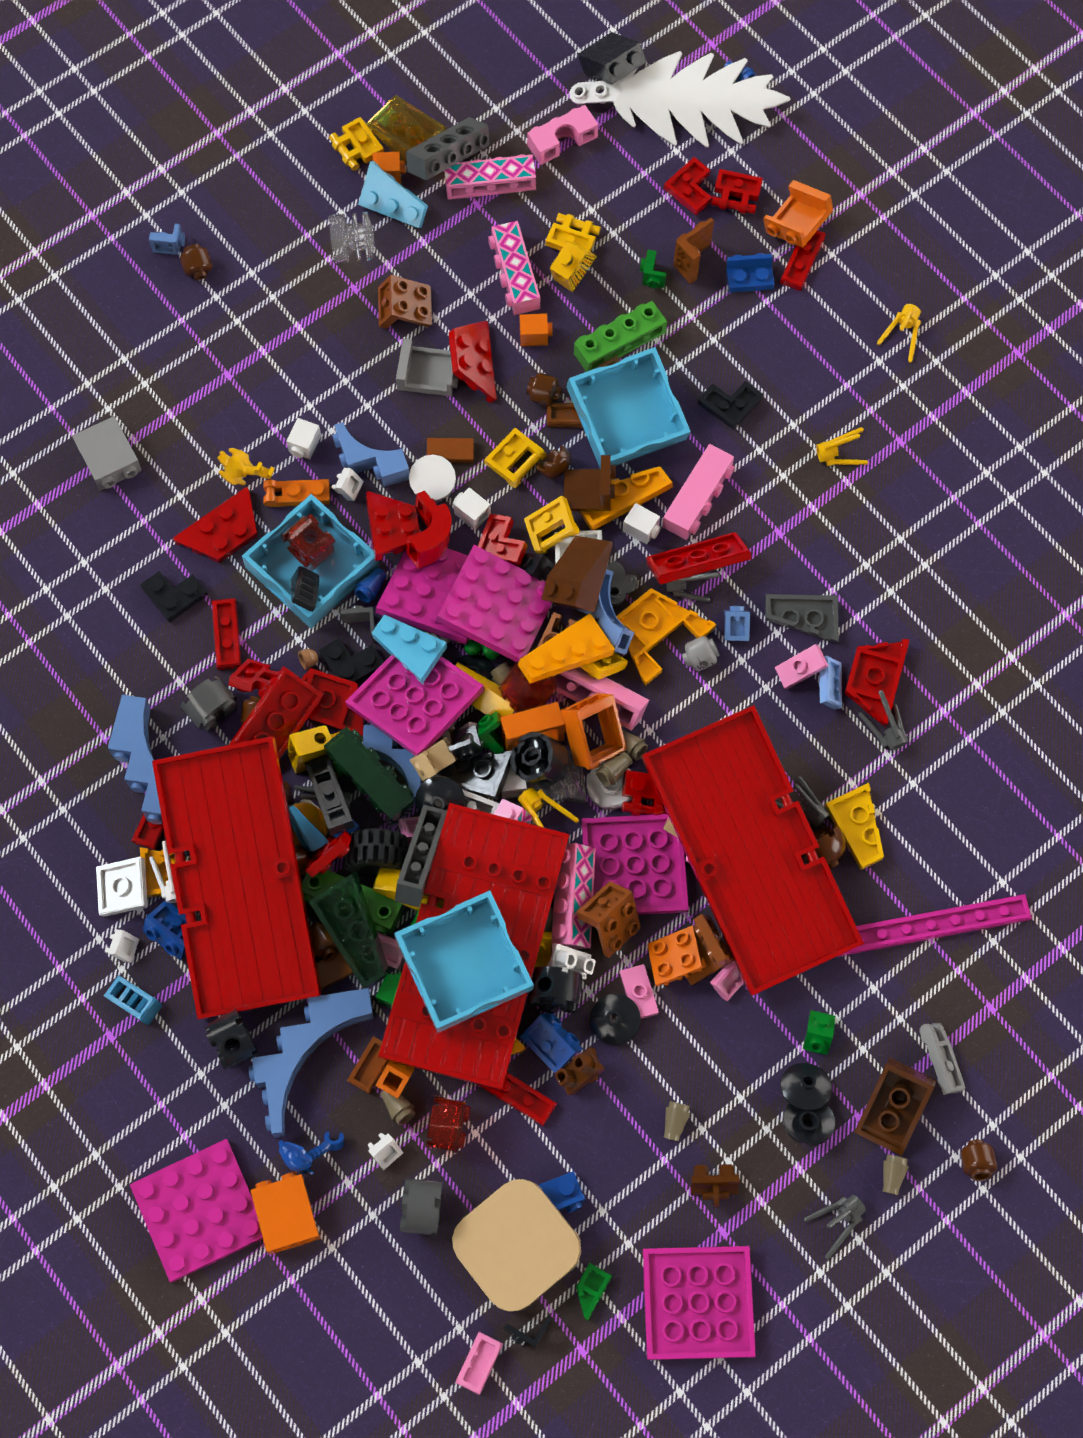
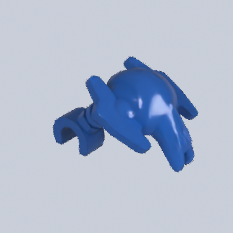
M326 1132L324 1142L309 1150V1152L297 1144L287 1141L284 1143L281 1139L279 1141V1153L290 1170L312 1176L314 1172L309 1169L312 1161L329 1150H340L344 1146V1134L340 1133L339 1139L332 1141L330 1140V1132Z

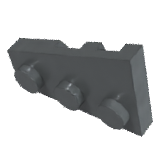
M765 595V620L838 644V595Z

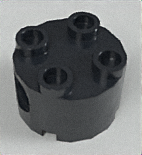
M529 732L521 736L518 740L520 743L517 745V748L513 747L510 759L512 770L516 775L540 787H549L559 780L566 778L568 774V754L563 743L539 732Z
M535 967L531 978L534 987L533 990L528 992V1004L539 1006V1011L553 1013L554 1009H562L566 1013H577L582 975L570 969L568 973L562 972L561 967Z
M237 1009L215 1019L205 1027L212 1047L218 1046L219 1048L217 1049L218 1058L224 1070L228 1068L233 1069L259 1055L257 1047L253 1045V1038L241 1015L238 1014ZM230 1038L236 1039L233 1042H227V1040Z

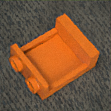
M793 180L788 186L790 192L788 199L773 217L765 215L763 220L766 233L770 236L781 238L789 244H795L803 248L832 213L833 205L830 194Z
M296 1172L288 1173L281 1176L282 1180L274 1183H271V1180L262 1181L256 1184L255 1189L250 1190L265 1248L269 1255L321 1239L302 1174L297 1175Z

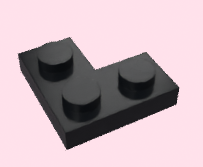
M745 381L732 396H729L712 383L698 399V404L735 430L763 399V393Z
M160 571L140 584L141 589L169 623L208 595L207 591L193 574L174 588Z
M340 638L318 650L334 676L356 683L371 676L384 663L373 645L351 656Z

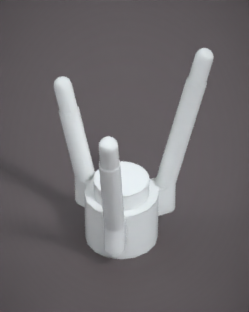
M163 841V853L168 875L166 886L154 857H150L149 860L160 886L162 898L166 899V903H176L170 867V854H168L166 841ZM190 856L186 857V861L191 860Z

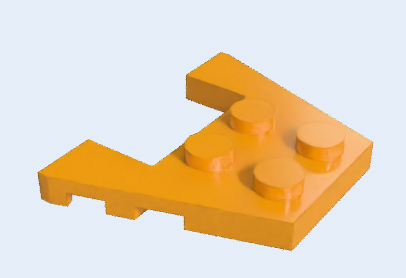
M652 588L617 615L619 621L626 628L634 632L628 651L645 685L662 673V668L648 652L683 624L696 638L707 636L716 629V624L713 621L703 619L698 616V613L679 606L678 602Z

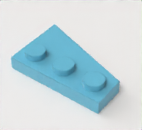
M370 161L358 205L421 228L428 205L410 190L400 185L393 176L383 171L376 162Z
M385 614L372 632L373 638L388 653L394 655L407 671L412 672L421 684L424 683L447 649L445 641Z

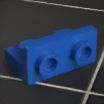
M758 253L748 256L734 255L728 257L725 269L728 292L774 289L772 254Z
M165 900L146 916L143 932L150 940L162 946L169 955L175 956L178 960L184 958L186 951L181 925L186 924L185 914L179 915L178 908L171 903H166Z
M544 1013L538 1016L520 1038L555 1073L560 1068H563L575 1054L580 1053L583 1048L579 1045V1039L561 1026L562 1022L554 1014Z
M574 1171L538 1185L559 1212L567 1210V1213L577 1211L582 1208L581 1204L586 1200Z

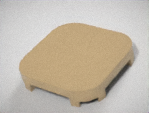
M524 1179L511 1180L502 1185L460 1221L452 1237L453 1250L457 1258L490 1301L498 1308L506 1311L523 1310L530 1306L575 1268L579 1263L581 1254V1240L577 1232L565 1220L543 1192V1189L536 1183Z

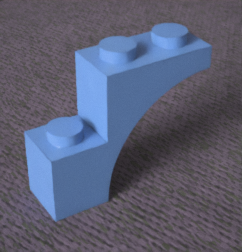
M343 422L334 425L336 434H333L332 437L335 447L341 448L342 454H339V458L343 468H351L355 473L373 469L376 480L381 479L383 487L409 480V467L402 449L382 451L366 447L350 435Z
M606 569L595 612L579 611L586 614L591 613L593 617L598 618V625L614 647V652L626 655L634 632L626 628L614 613L610 598V585L614 572Z
M364 725L363 753L367 752L370 757L381 759L394 766L406 780L410 790L411 804H416L417 790L424 781L421 780L410 762L414 755L406 749H398V743L373 725Z

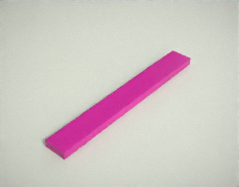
M1023 894L859 925L856 927L864 944L837 957L1029 921L1032 917L1026 895Z

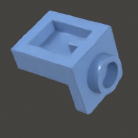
M180 224L174 225L173 234L150 232L149 243L152 253L179 255L181 246L185 244V233H182Z
M730 606V610H724V640L749 641L750 612L744 610V606Z

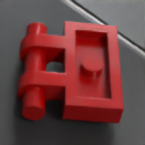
M719 169L714 192L722 194V197L713 196L711 205L719 206V209L726 210V208L737 210L741 214H746V212L755 214L757 205L748 204L749 200L758 202L763 178ZM729 196L742 198L741 202L729 200Z
M247 659L229 677L228 686L235 687L241 692H252L254 689H258V694L262 697L279 671L270 670V665Z
M626 770L624 772L622 796L631 797V803L623 802L622 812H629L632 816H640V814L655 816L667 814L649 773ZM641 799L653 801L652 806L642 805Z

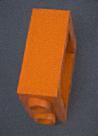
M595 693L561 710L575 766L585 767L588 770L599 767L601 762L611 760L618 756L619 753L627 750L614 694ZM598 713L605 744L589 751L582 720Z
M558 702L500 717L501 736L506 751H512L513 747L517 748V745L520 743L518 740L529 732H539L559 742L564 741L566 729Z

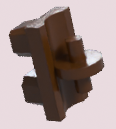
M589 1047L582 1054L576 1055L573 1061L566 1067L560 1068L555 1072V1077L558 1084L564 1086L567 1094L573 1096L586 1084L594 1083L598 1079V1075L605 1069L597 1059L595 1048Z
M732 1164L719 1166V1175H709L708 1166L696 1165L693 1176H691V1196L702 1195V1200H712L713 1208H719V1200H729V1195L738 1194L739 1175H735Z

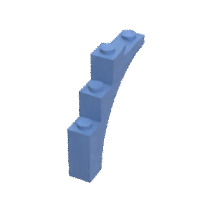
M122 695L108 750L115 760L120 762L129 761L124 780L132 791L137 793H145L146 791L141 811L150 823L162 824L152 765L154 758L149 744L148 723L151 707L146 698Z
M369 988L308 998V1006H304L306 1021H311V1023L281 1027V1035L276 1036L278 1051H283V1053L252 1058L253 1066H249L250 1081H255L258 1088L266 1087V1090H262L264 1106L268 1105L269 1115L265 1116L267 1132L271 1131L274 1138L285 1136L284 1115L288 1094L295 1076L310 1054L336 1032L355 1023L374 1019Z

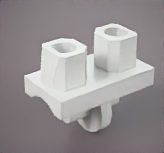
M553 943L552 955L547 966L561 967L562 972L568 973L569 969L574 970L582 975V979L586 980L587 974L592 975L596 961L591 959V954Z

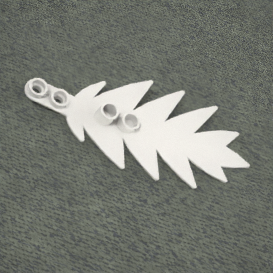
M680 51L656 61L636 74L637 69H635L612 85L604 81L581 82L575 84L570 90L571 100L579 105L613 102L622 118L632 127H635L632 109L654 132L674 146L677 145L670 112L705 147H709L702 113L727 136L739 144H743L731 111L755 124L770 127L771 124L763 109L776 107L790 101V97L765 88L773 79L772 74L755 76L734 83L748 62L746 58L734 62L704 79L714 57V54L710 53L685 67L672 77L682 56ZM604 89L603 93L598 94L600 90ZM583 90L581 95H577L578 92Z

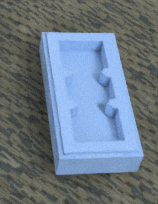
M824 656L828 667L820 671V703L834 710L842 708L841 662Z

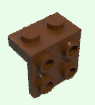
M601 455V469H568L565 471L564 497L567 498L571 511H611V499H615V484H612V479H616V465H611V455Z

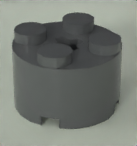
M217 675L214 676L215 681L211 682L210 679H207L195 687L187 695L190 700L186 704L182 701L180 708L197 728L205 730L207 733L218 726L217 720L224 715L226 717L231 716L238 709L235 705L237 697Z
M420 1179L405 1180L400 1232L422 1235L438 1234L443 1182Z

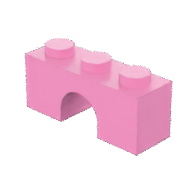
M586 105L574 108L569 113L561 117H555L550 122L540 127H534L527 132V146L540 165L560 156V143L558 139L562 137L572 138L578 146L598 138V123Z

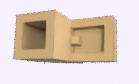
M447 737L410 759L422 781L431 778L458 759L449 752L448 747L451 744Z

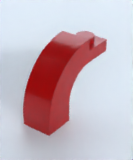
M426 491L417 493L415 506L417 514L428 528L408 536L406 554L418 569L434 563L445 553L449 545L452 525L451 513L447 505L444 503L437 506L435 500L430 498Z

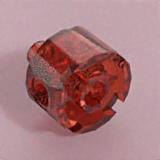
M309 514L307 517L303 516L281 535L284 543L287 540L290 543L287 547L290 553L305 568L310 565L309 569L313 571L335 552L333 544L336 541L328 531L323 532L318 527L319 522L317 519Z
M519 661L515 663L501 682L500 691L503 699L506 700L508 698L511 702L509 706L517 712L546 705L557 689L554 676L530 684L518 666Z
M435 1095L434 1103H438V1105L432 1106L427 1137L432 1138V1140L426 1141L425 1148H441L457 1153L458 1148H464L466 1133L461 1131L463 1122L467 1123L469 1120L471 1106H466L465 1100L457 1101Z

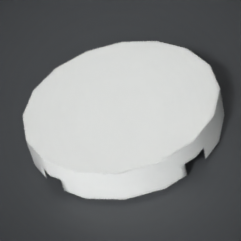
M423 456L411 467L409 473L410 487L415 495L426 491L435 502L441 501L448 497L454 489L456 483L455 470L451 463L442 456Z
M599 767L591 770L587 780V792L594 804L603 809L615 810L622 808L623 802L629 803L631 801V797L622 796L624 773L615 785L605 786L596 775Z

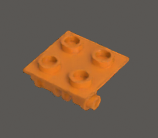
M693 925L647 943L656 986L663 984L667 986L670 982L682 980V976L687 978L689 973L702 972L703 968L707 967L705 959L700 958Z

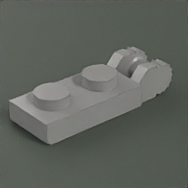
M938 1022L923 1024L920 1028L921 1040L927 1044L929 1058L933 1063L938 1078V1085L943 1095L965 1090L964 1081L943 1025Z

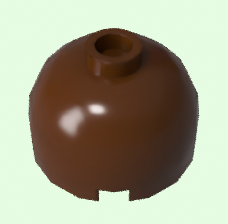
M834 824L833 830H831L830 826H827L813 833L819 844V848L815 849L818 858L824 856L830 869L839 864L838 859L844 854L846 849L844 834L839 825ZM806 854L801 855L805 864L809 863Z

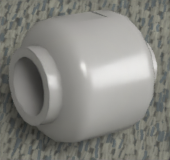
M701 636L685 644L686 653L682 654L686 666H692L696 671H702L715 665L717 657L720 656L713 639H708L706 636Z

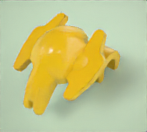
M229 448V451L232 453L231 457L224 451H220V455L217 457L224 466V471L220 470L219 474L231 485H245L246 482L241 478L247 475H258L265 479H271L275 470L274 467L270 469L265 468L262 462H258L257 466H253L249 461V455L235 448Z

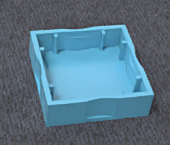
M656 347L628 356L613 365L598 367L568 379L567 390L600 469L601 455H611V465H619L687 440L691 432L679 402L670 389L668 376Z
M312 494L293 509L277 528L264 535L242 555L245 568L310 629L356 588L358 582L380 566L379 561H375L374 551L354 532L345 528L335 515ZM299 566L319 574L320 582L316 607L313 612L291 601V578Z
M491 891L460 903L442 915L427 918L394 933L437 1033L533 990L534 984L518 950L514 947L508 936L505 921Z

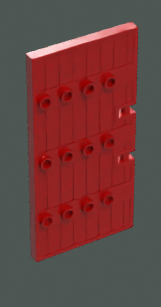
M754 705L641 755L750 996L864 944L825 857L818 858L815 849L819 848V844L799 801L793 803L789 795L794 790ZM778 798H780L784 806L781 809L778 808L775 802ZM803 854H806L809 863L805 865L801 858Z
M271 736L153 760L152 765L168 854H174L176 863L170 864L178 912L179 915L185 914L186 924H182L181 929L197 1019L227 1014L235 1009L239 1012L321 996L322 993L275 737ZM184 852H190L191 860L186 861ZM200 911L202 921H196L195 912Z
M449 803L424 896H428L427 903H421L416 923L427 918L442 915L460 903L491 891L505 921L508 936L514 947L518 950L528 974L532 978L569 834ZM438 899L444 901L443 908L436 907ZM405 962L378 1058L502 1091L527 993L437 1033Z

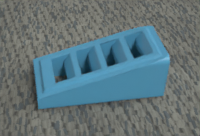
M287 805L291 827L306 851L314 852L328 843L324 835L294 805Z
M120 975L117 976L104 995L105 998L146 1025L152 1022L162 1008V1004L157 999ZM125 985V986H126V989L123 991V993L121 994V996L117 999L116 996L118 995V993L120 992V990H121V989L123 988V986ZM132 991H134V993H133V995L131 996V998H130V999L128 1000V1002L125 1004V1001L127 1000V998L130 996V994L132 993ZM141 997H143V999L140 1001V1003L134 1010L133 1008L136 1005V1003L139 1001Z

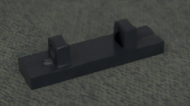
M328 754L304 762L330 835L332 836L343 830L354 828V823Z

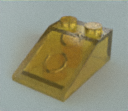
M397 95L389 100L366 123L367 127L393 152H400V159L405 161V164H407L406 151L446 130V126Z

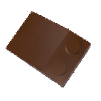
M575 536L548 574L541 600L567 608L594 613L613 542Z
M889 1057L854 1133L902 1156L937 1080Z

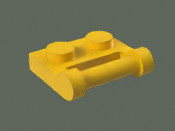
M514 428L484 459V463L504 478L511 487L517 488L521 483L520 480L538 461H542L547 454L540 446ZM528 450L532 453L514 474L509 471Z
M563 496L558 497L524 518L536 554H546L549 548L569 536L574 537L580 533L577 524L574 522L567 498ZM565 525L563 530L542 542L541 537L559 526Z

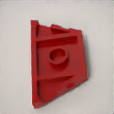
M488 321L452 329L448 334L453 374L460 380L465 381L472 390L476 391L479 389L486 395L485 400L488 403L494 402L497 397Z
M245 487L173 537L174 543L178 546L188 547L194 553L206 555L209 559L221 563L258 537L249 489Z
M366 491V505L375 561H380L384 554L393 552L395 555L403 552L407 548L408 536L420 532L416 506Z
M902 639L901 642L890 644L883 642L875 646H858L855 652L844 694L885 727H887L889 720L881 702L879 691L882 690L884 692L889 707L892 710L909 639Z
M312 668L308 670L302 679L324 694L308 717V720L363 737V718L349 709L345 703L359 688L358 684Z

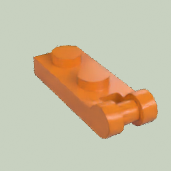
M269 479L263 482V489L266 491V495L263 497V504L268 507L298 506L310 494L323 505L330 504L329 479L294 481ZM275 492H282V496H276Z

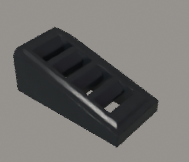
M303 566L297 568L291 578L292 603L309 611H314L320 582L319 574Z

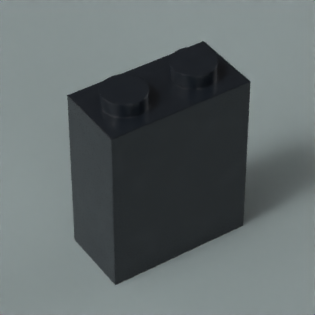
M613 32L577 54L584 74L611 85L646 63L640 42Z

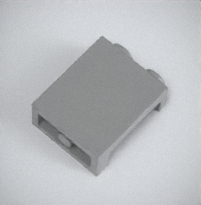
M403 338L396 375L397 390L452 396L453 388L458 387L459 378L452 372L450 351L413 346L412 339Z
M115 416L72 435L76 447L82 455L99 490L111 488L117 482L133 478L142 471L139 461Z

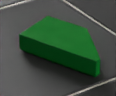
M591 1263L588 1264L576 1286L584 1319L587 1321L612 1278L610 1274Z

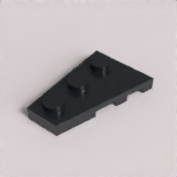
M505 751L503 754L483 753V755L474 756L471 759L462 761L457 759L434 776L451 778L465 791L499 800L511 769L510 759L512 751Z

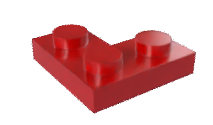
M693 157L664 183L663 189L694 215H697L712 200V197L698 186L710 175V169Z
M490 514L478 547L515 566H520L528 545L525 541L508 538L514 523L512 517Z
M346 830L336 838L329 836L327 844L312 852L305 871L312 878L318 872L321 874L326 872L336 857L341 859L348 853L352 836Z

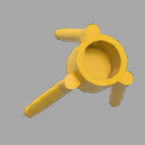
M906 304L902 311L897 313L893 322L877 341V344L880 345L887 338L898 322L901 325L900 331H903L904 328L913 327L908 362H912L918 328L921 324V321L918 319L921 314L920 309L913 304Z
M860 427L832 440L816 444L819 461H826L827 466L834 464L867 465V460L835 459V456L839 455L837 446L858 439L860 437L858 433L863 432L864 429Z
M532 787L518 797V801L531 815L532 821L536 826L544 827L536 814L543 806L542 800L575 823L579 822L577 817L549 798L542 789L536 792Z

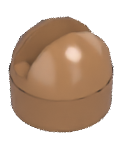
M303 649L298 651L299 661L304 669L311 668L318 662V655L314 650Z

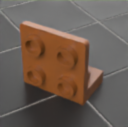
M712 218L705 222H699L692 231L687 234L683 233L676 240L673 266L689 284H692L698 278L700 252L711 245L714 226Z
M390 275L378 287L379 327L387 329L397 319L430 327L432 325L431 287L423 283Z
M611 881L576 911L578 919L597 928L604 956L608 958L618 951L641 928L633 892Z
M704 914L693 919L695 922L693 926L700 958L705 959L707 967L703 968L702 972L689 973L687 980L690 985H695L734 961L711 916Z

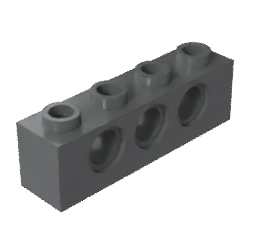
M468 117L406 151L408 172L428 180L490 145L488 125Z
M423 805L397 881L396 902L420 908L447 810Z

